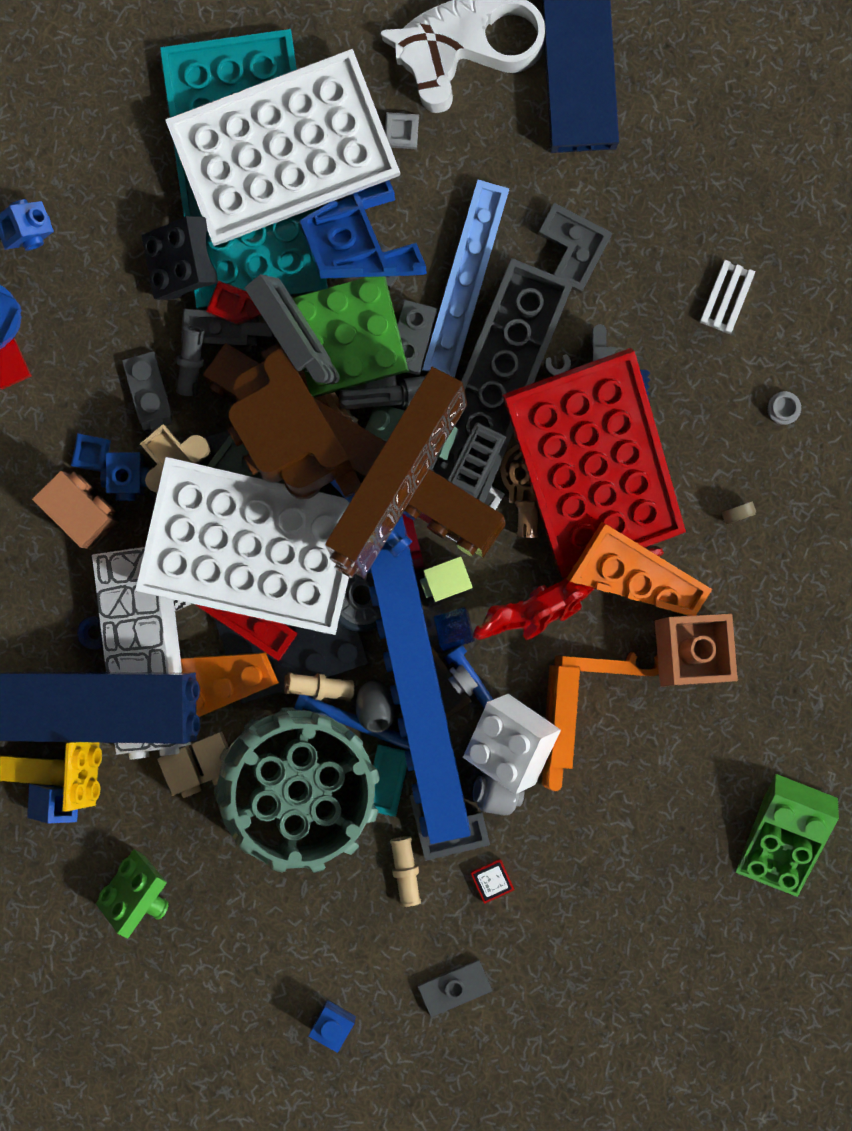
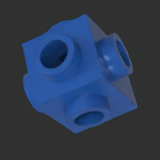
M26 199L18 200L11 203L0 213V238L5 250L24 247L26 251L39 248L44 244L43 240L54 232L42 201L28 203Z
M140 452L106 453V467L101 468L102 488L106 487L107 494L115 495V501H136V495H144V487H147L145 478L150 471L149 467H144V455ZM128 472V479L122 482V476Z

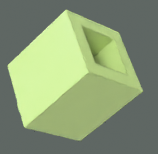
M462 557L423 570L425 578L419 579L426 598L433 596L435 602L473 588Z

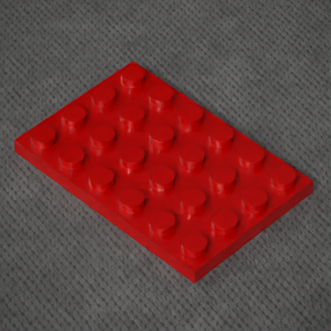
M632 348L503 394L556 566L562 578L569 575L601 522L644 548L686 532L637 357Z

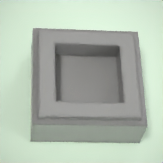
M386 112L385 134L391 148L417 149L419 114Z

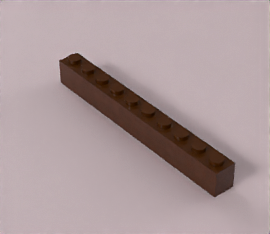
M225 343L203 374L209 384L207 389L221 400L228 397L237 402L234 393L235 380L239 375L259 363ZM313 397L349 458L356 476L362 483L386 442ZM430 469L403 512L405 516L414 521L419 517L429 524L427 528L441 538H445L447 535L457 541L456 546L467 555L473 556L476 553L484 558L506 525L503 514Z

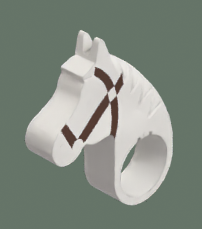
M451 0L420 14L403 29L383 30L381 36L385 43L396 49L397 64L403 65L406 70L414 75L422 105L432 113L447 111L452 104L453 95L450 81L455 75L457 63L460 59H468L507 73L524 71L533 66L543 53L545 46V24L540 11L527 0ZM518 15L530 21L538 35L532 47L524 53L504 55L494 50L488 43L485 34L488 24L492 25L503 16Z

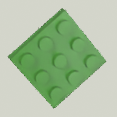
M385 276L365 277L292 298L331 358V362L340 376L338 383L327 384L316 382L309 372H304L309 392L314 398L409 372Z

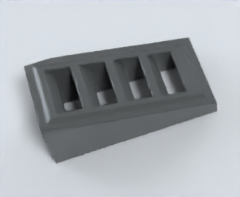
M476 422L448 481L477 498L507 437ZM477 436L494 443L493 450L476 442ZM471 448L489 456L488 461L485 462L469 454ZM465 460L482 468L481 475L464 467ZM461 473L477 481L475 487L457 479L458 474Z

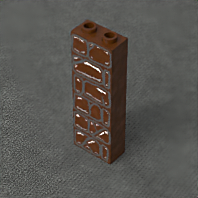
M433 366L429 370L325 543V547L330 554L329 559L336 564L334 568L350 578L354 574L363 579L365 578L467 406L464 387L461 381Z

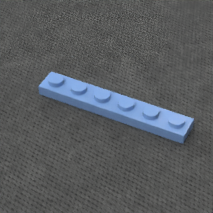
M477 180L422 371L428 373L433 366L455 378L509 188Z

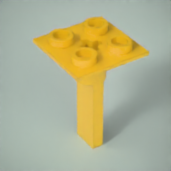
M66 743L65 760L0 755V781L64 787L63 811L65 812L96 806V800L100 795V783L97 781L98 767L102 761V751L99 748L100 743Z

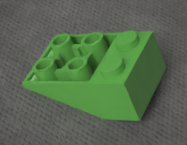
M775 774L764 796L735 873L798 897L839 819L838 798Z

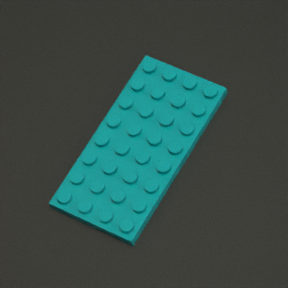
M291 29L160 47L170 118L297 70ZM174 144L184 217H202ZM317 207L216 246L213 245L207 230V253L212 266L216 270L217 279L246 291L244 287L260 274L275 277L281 280L290 296L305 295L327 289V278L320 279L300 225V220L315 212ZM217 283L194 290L198 310L207 309Z

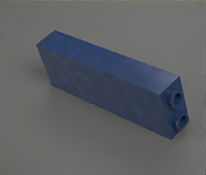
M542 0V16L545 24L544 49L551 153L616 150L619 144L611 1Z
M0 673V741L185 744L197 741V735L200 731V719L196 712V701L199 698L200 687L198 681H196V673Z

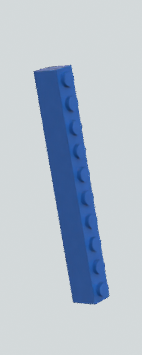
M403 515L394 527V530L402 539L407 535ZM385 542L368 573H372L375 585L369 587L373 607L379 606L382 619H377L376 623L380 639L386 638L389 652H384L383 655L387 672L393 671L396 684L390 686L394 705L400 704L403 714L402 718H398V726L401 738L407 737L410 750L405 751L408 771L415 770L417 784H412V791L415 803H422L424 817H419L421 833L423 837L429 836L430 844L471 836L469 820L410 548L408 546L395 558L390 553L392 547Z

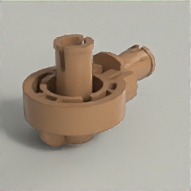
M517 444L509 449L502 459L501 478L505 487L509 490V503H515L516 507H519L517 536L524 537L526 535V538L538 537V505L523 459L520 463L516 461L511 462L514 455L520 450ZM520 453L514 459L519 460L522 458V455Z

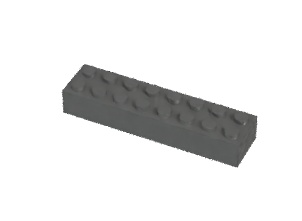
M513 258L510 260L461 381L464 387L467 406L455 425L459 430L447 460L436 457L430 467V470L448 480L476 422L506 436L507 438L477 497L483 503L486 501L514 432L503 394L533 384L574 284ZM477 436L475 440L492 450L495 446L494 443L480 436ZM473 448L469 452V454L485 462L489 459V456ZM466 460L463 464L464 467L480 475L483 471L482 468ZM461 473L457 476V479L473 487L477 483V481Z

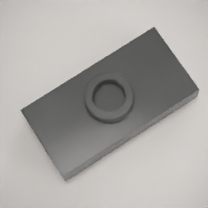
M480 959L418 984L431 1017L492 992Z

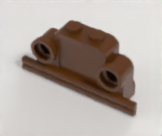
M277 343L261 352L265 359L264 362L242 373L235 380L234 393L237 402L229 410V419L233 426L227 430L237 447L244 444L249 454L243 458L253 475L260 472L263 479L272 483L284 479L288 492L293 497L302 500L314 497L318 494L321 487L335 480L345 498H348L357 492L361 482L299 373L283 348Z

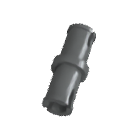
M183 327L181 354L177 356V364L180 366L176 393L180 395L195 396L198 393L199 368L203 367L204 359L201 357V350L205 331L200 327Z

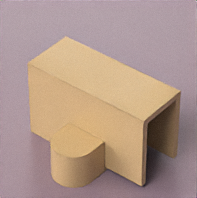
M164 424L161 425L140 443L157 463L146 475L145 482L147 487L155 493L158 492L165 457L200 464L210 453V445L207 440L202 436L194 435L181 444Z

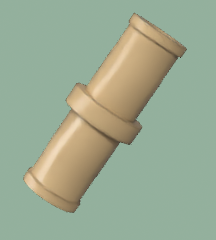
M288 672L284 681L285 694L312 696L314 700L333 698L351 701L354 694L353 680L326 678L325 674L317 673L315 676H307Z
M411 836L397 837L390 840L395 864L392 873L393 877L397 878L401 907L421 904L416 877L419 874V868L414 864Z

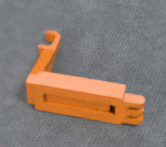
M634 652L628 654L626 661L555 655V665L549 666L546 720L561 729L542 770V785L552 791L560 790L562 787L563 768L573 769L580 671L656 676L659 674L658 656L654 657L655 665L652 669H639L636 666L637 656Z

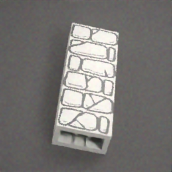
M145 547L93 554L92 560L106 672L182 673L174 600L135 591ZM191 742L185 744L115 743L116 755L129 753V759L149 757V751L159 750L160 756L179 754V747L191 745Z

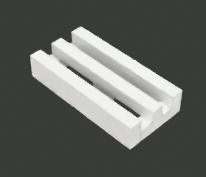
M724 260L700 323L731 334L756 271L746 270L743 266L733 265L730 261ZM727 271H731L733 275L715 320H712L709 317ZM739 276H744L745 279L728 323L725 325L721 322Z

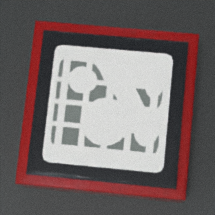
M501 858L470 872L484 904L515 890Z

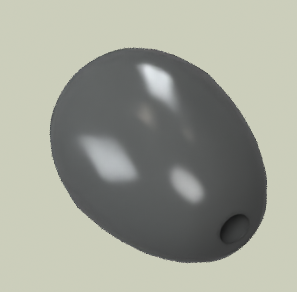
M374 679L368 680L362 684L357 694V718L360 724L370 732L387 730L394 722L396 706L394 705L392 695L382 682Z

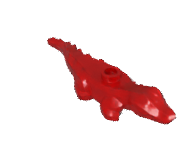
M662 548L649 549V551L659 557L664 554ZM567 577L548 588L542 585L530 593V599L527 601H519L517 604L510 603L508 605L491 606L488 609L484 622L474 629L473 637L482 640L506 630L522 628L525 640L532 639L543 632L551 622L557 619L565 621L582 608L581 601L587 598L595 588L570 582L566 579Z

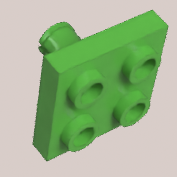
M133 849L128 858L121 862L118 872L110 884L101 891L96 905L117 934L128 939L146 913L155 919H160L165 915L168 909V901L158 897L167 882L145 855Z

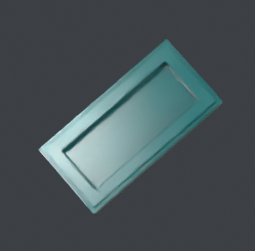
M378 744L373 766L377 768L380 780L375 784L374 806L378 809V813L396 817L407 769L406 750Z

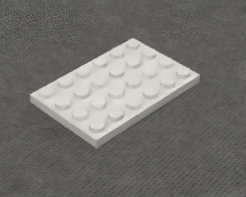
M353 49L166 119L201 215L206 218L207 230L214 246L400 176L398 165Z
M165 457L135 591L335 635L349 577L334 568L336 564L329 559L330 554L325 547V543L348 507L349 502L345 498L318 492L317 495L310 499H297L288 492L285 484L272 483L265 479Z

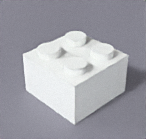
M506 694L487 702L463 758L509 791L517 794L536 785L561 729L511 695Z

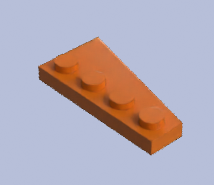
M603 522L600 523L566 578L573 583L590 586L597 590L621 595L635 601H642L687 616H696L712 591L708 586Z

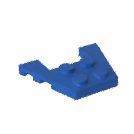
M390 180L353 193L339 202L332 201L300 220L302 233L320 279L427 274L426 264L417 243L382 252L365 212V209L395 201V193Z

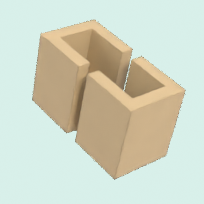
M223 732L191 744L204 774L202 776L189 745L179 749V754L161 756L157 759L172 796L179 793L182 794L183 798L202 791L200 784L212 780L214 785H217L221 768L220 755L224 748H229Z

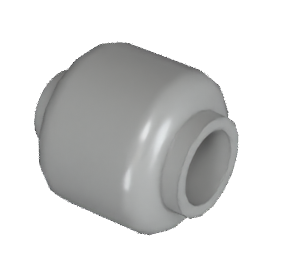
M485 773L482 776H478L475 780L473 800L477 802L478 807L483 812L503 816L510 815L516 809V806L520 807L524 800V790L514 794Z

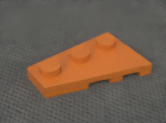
M266 652L181 658L182 673H196V681H198L200 687L199 698L196 701V712L199 717L279 683Z

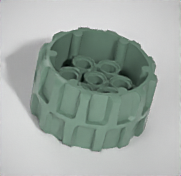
M286 707L281 708L278 713L266 716L258 721L251 719L244 724V731L232 743L230 748H224L220 755L221 768L214 792L225 827L245 854H250L261 860L274 871L283 873L286 871V868H307L313 873L323 871L326 868L324 863L344 852L352 855L359 848L356 839L360 836L366 823L376 821L378 809L374 806L375 784L380 780L378 770L371 764L369 756L363 747V741L343 724L322 712L316 713ZM291 729L297 731V738L291 740L285 746L283 757L279 758L272 753H263L257 756L254 752L255 748L275 734ZM316 730L333 735L342 744L346 752L340 755V763H336L329 758L317 760L316 749L308 743V739L315 736ZM298 747H306L309 753L308 759L302 764H296L292 761V754ZM268 761L276 762L278 766L277 773L271 778L262 777V765ZM244 763L253 765V774L262 785L252 791L249 796V805L242 808L239 803H236L235 797L237 780ZM328 766L334 767L336 772L335 778L330 783H321L319 778L321 770ZM352 771L354 772L355 781L354 794L350 808L345 815L341 812L340 804L332 796V792L341 788L345 780V773ZM295 781H302L305 785L303 794L296 798L290 797L288 794L289 786ZM265 795L272 796L274 805L269 811L261 812L257 810L259 798ZM324 800L330 801L332 804L331 812L324 817L317 816V805ZM255 815L262 821H271L276 818V826L285 838L279 840L278 846L257 839L246 830L251 824L250 817ZM291 815L301 817L300 827L295 831H287L284 827L285 820ZM315 821L321 826H330L334 823L337 825L324 838L309 845L296 847L297 840H301L308 834L311 822Z

